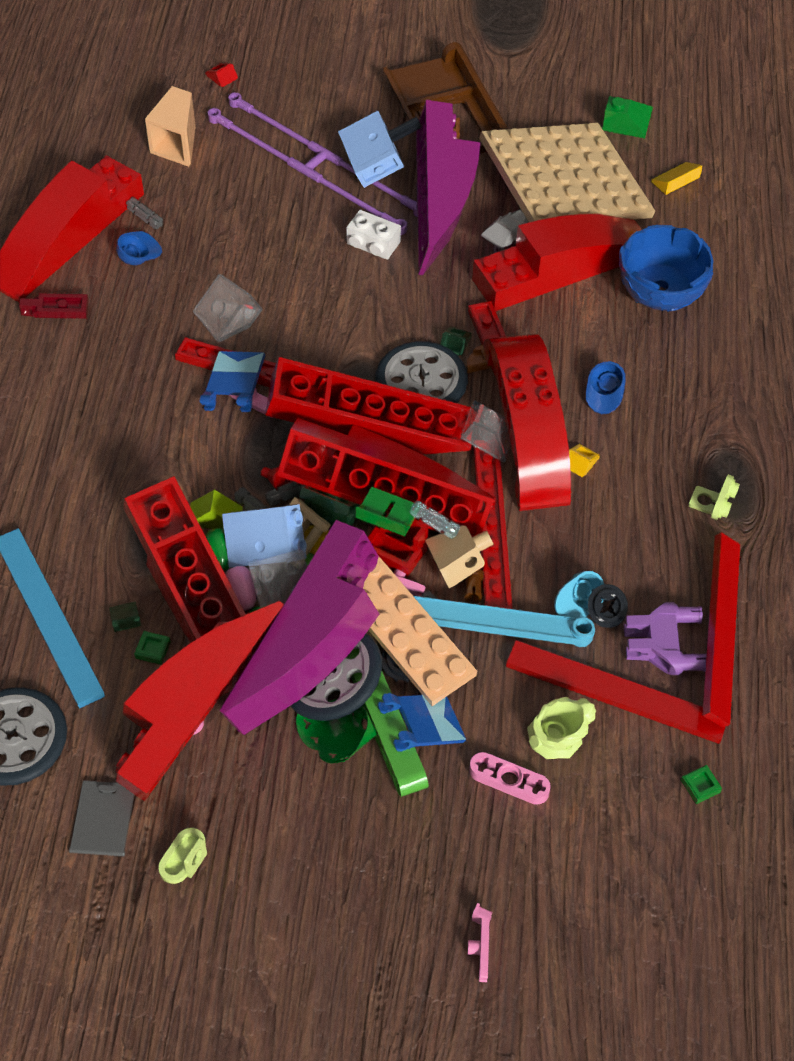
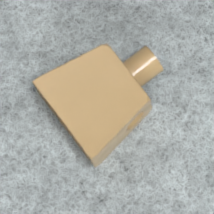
M460 526L425 540L449 588L482 568L485 562L480 551L494 545L487 530L472 537L466 526Z

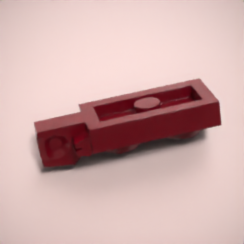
M39 293V297H34V299H20L19 307L22 316L87 319L89 300L88 294Z

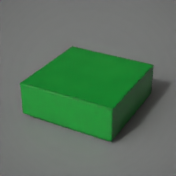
M143 631L134 653L135 659L162 665L171 643L170 637Z
M707 765L681 778V782L695 804L707 800L722 791L721 785Z

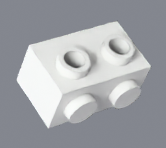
M362 210L358 211L347 226V244L387 260L401 242V225Z

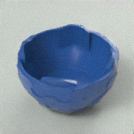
M672 225L648 226L641 231H636L621 246L619 254L621 280L627 292L637 303H641L651 309L667 312L682 309L698 299L712 279L713 257L710 247L698 234L687 228H677ZM660 287H663V288H665L666 290H665V291L659 290V288H660Z

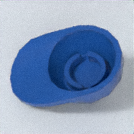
M136 231L124 233L118 238L116 252L119 259L124 263L137 266L147 260L160 257L162 248L148 233Z
M611 361L597 364L588 376L586 401L589 407L596 413L609 414L621 404L626 375L619 364Z

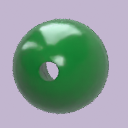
M215 528L208 531L205 536L223 571L226 572L230 568L224 528Z

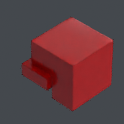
M414 519L405 536L381 527H375L368 536V539L378 556L393 573L395 569L406 573L405 579H407L427 551L425 540L428 539V525Z

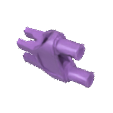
M665 602L649 615L626 616L624 636L646 637L643 639H628L626 660L649 661L670 675H679L683 671L705 672L707 654H683L679 648L677 623L701 624L703 613L700 611H702V607H678L674 602Z

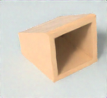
M172 86L145 118L150 153L189 167L192 159L196 128L192 93Z

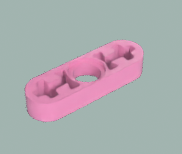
M484 752L475 754L470 761V775L480 783L532 804H542L549 797L550 782L543 775ZM486 763L487 769H484L483 772L478 771V766ZM496 767H497V768H499L498 771H497V777L494 778V777H493V772L495 773V770H496ZM511 772L517 776L518 781L514 784H506L501 776L504 773ZM523 778L527 779L524 789H521ZM536 785H540L541 791L534 794L532 789Z

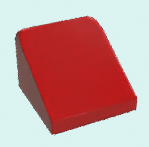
M220 63L205 73L207 77L221 87L230 84L238 78L231 63Z

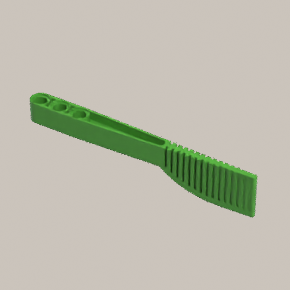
M310 552L307 558L304 559L306 567H308L314 557V554ZM353 649L348 654L347 659L356 658L360 650ZM381 671L376 689L362 706L365 707L376 729V742L397 793L402 797L426 789L429 785L415 747L404 751H397L393 744L395 739L399 740V732L408 730L399 709L382 714L377 704L383 702L382 696L386 693H391ZM357 672L351 676L353 684L360 681L362 673Z

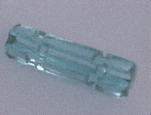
M416 501L410 509L412 516L417 519L421 517L422 522L439 532L441 530L444 531L443 534L451 539L457 536L460 530V526L452 520L448 522L447 517L432 508L427 509V505L420 501Z

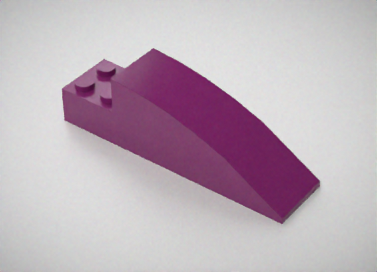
M431 100L425 101L419 119L421 128L416 131L419 275H424L450 241L475 179L480 150V142L456 139L457 132L453 131L456 114L453 113L452 103Z
M338 520L334 522L220 709V712L239 733L245 735L303 698L348 656L380 615L363 589L366 578L376 568L379 558L363 530Z

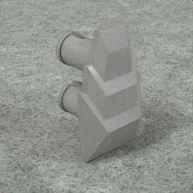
M519 209L497 218L481 236L495 244L493 252L496 253L497 249L499 252L508 249V246L511 244H516L518 225L529 222L522 210Z

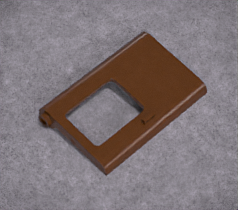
M452 42L445 46L442 58L394 70H388L387 67H383V71L409 120L414 117L420 119L425 101L431 100L452 103V105L464 103L480 132L508 129L462 45L458 42ZM480 142L479 154L487 152L482 142Z

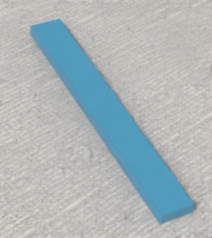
M18 528L1 535L0 554L78 708L80 709L105 697L102 687L21 531Z

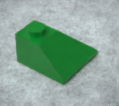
M609 96L602 130L645 139L653 107L633 100Z

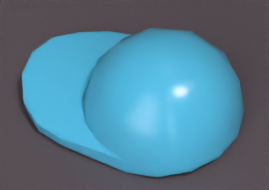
M582 571L574 574L557 593L554 604L556 614L565 617L586 618L589 615L586 611L588 608V601L586 599L592 593V589L604 585L603 579L599 574L593 571Z

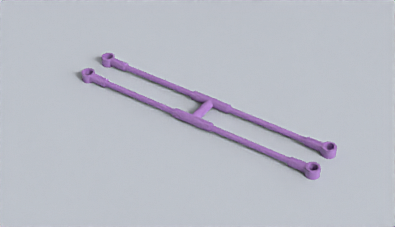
M234 92L229 95V105L231 107H239L248 113L256 115L307 145L317 155L304 165L234 125L231 120L221 115L219 109L212 108L208 111L210 123H219L227 129L234 130L287 162V165L315 182L324 184L375 216L401 225V235L407 232V222L404 219H395L386 213H381L326 180L320 173L313 170L322 161L327 159L335 165L342 166L355 174L353 167L343 161V158L314 141L307 140L256 110L253 105L244 101L239 93ZM379 181L372 183V185L400 200L401 204L413 210L414 215L418 217L416 201L406 195L402 196Z

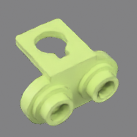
M728 474L720 493L696 486L689 502V507L710 514L711 518L715 520L721 519V517L727 518L732 503L727 501L729 497L735 498L740 484L735 482L734 476ZM700 495H706L716 504L702 505L698 502L697 498Z
M196 828L182 830L166 851L159 863V873L165 882L176 884L185 880L186 877L192 878L207 855L205 837L200 830Z

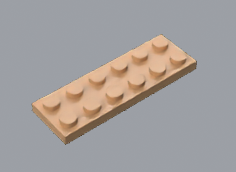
M379 557L376 568L369 573L363 587L380 614L369 631L429 704L434 706L477 676V670Z

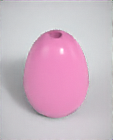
M236 566L229 569L225 575L243 610L252 609L257 600V583L253 573L245 566Z

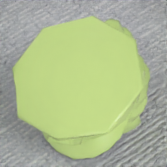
M568 697L554 699L544 704L540 713L527 727L531 748L546 759L570 758L582 745V738L588 734V724L595 719L596 709L594 704L585 698L571 700Z

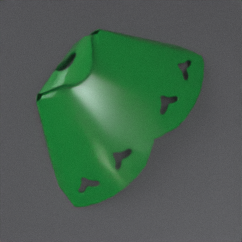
M361 706L347 716L335 720H312L299 714L296 717L297 731L303 743L307 747L317 750L320 759L330 764L345 762L376 736V729L364 706ZM363 718L367 720L366 729H363L362 726ZM304 720L311 723L308 729H305L306 723ZM310 737H319L318 743H315V740Z

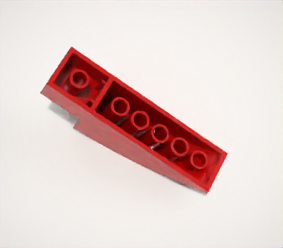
M107 155L89 170L71 160L40 192L12 229L0 250V292L19 303L20 299H25L126 211L127 200H130L131 197L139 199L144 195L141 174Z
M603 214L565 215L521 224L517 228L516 246L474 260L472 280L486 301H491L495 311L618 268L621 246L626 243L632 234L642 229L633 219Z
M278 357L271 375L266 416L294 423L297 418L345 435H348L352 426L355 425L397 442L422 455L470 451L472 445L473 407Z
M297 418L290 430L277 476L360 505L371 487L421 505L415 519L428 525L429 529L444 533L460 526H466L472 537L482 533L495 498L449 468L381 435L355 425L352 426L348 435L300 418ZM390 503L387 511L385 512L386 514L394 506V504Z
M175 476L124 498V510L147 554L146 565L190 643L217 626L246 615ZM261 643L258 644L223 695L233 690Z
M275 602L217 626L191 642L161 665L125 701L123 715L143 729L133 742L135 744L131 755L126 752L116 765L117 783L144 802L269 631L284 605L282 602Z

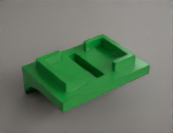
M371 487L362 504L356 507V518L405 536L421 505ZM390 503L394 504L387 518L383 517Z

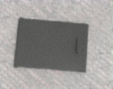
M83 781L69 853L124 857L134 794L119 783Z

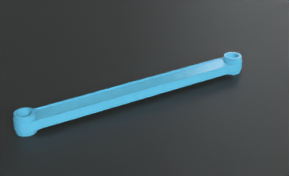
M414 596L440 627L572 644L577 647L588 646L595 634L594 623L585 617L573 618Z

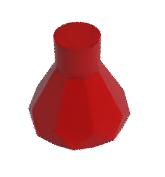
M264 467L261 471V476L267 478L276 490H278L277 487L289 482L288 479L277 476L279 467L273 469Z

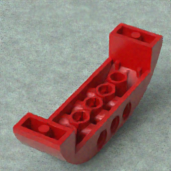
M538 334L486 339L483 347L487 366L494 365L517 470L515 494L519 511L568 506L571 503V471L567 432L551 361L544 341Z

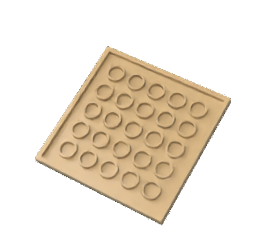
M599 123L481 132L479 139L528 222L575 214H603L633 220L653 218L655 209Z

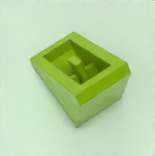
M216 490L207 493L190 504L200 527L206 529L224 528L222 514L243 511L241 505Z

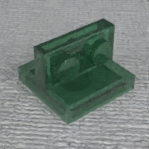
M309 486L302 487L299 495L300 498L305 499L304 503L330 523L331 526L328 530L331 529L336 520L353 526L356 517V507H359L360 504Z

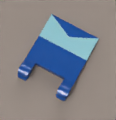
M219 351L206 391L200 397V403L205 405L204 410L213 411L215 409L216 395H239L236 403L238 406H241L240 411L250 412L252 409L253 393L265 359L264 352Z
M386 693L382 696L383 702L377 704L382 714L400 709L409 730L399 732V740L395 739L393 741L397 751H404L417 746L455 744L466 741V737L447 697L431 706L423 695L396 696Z

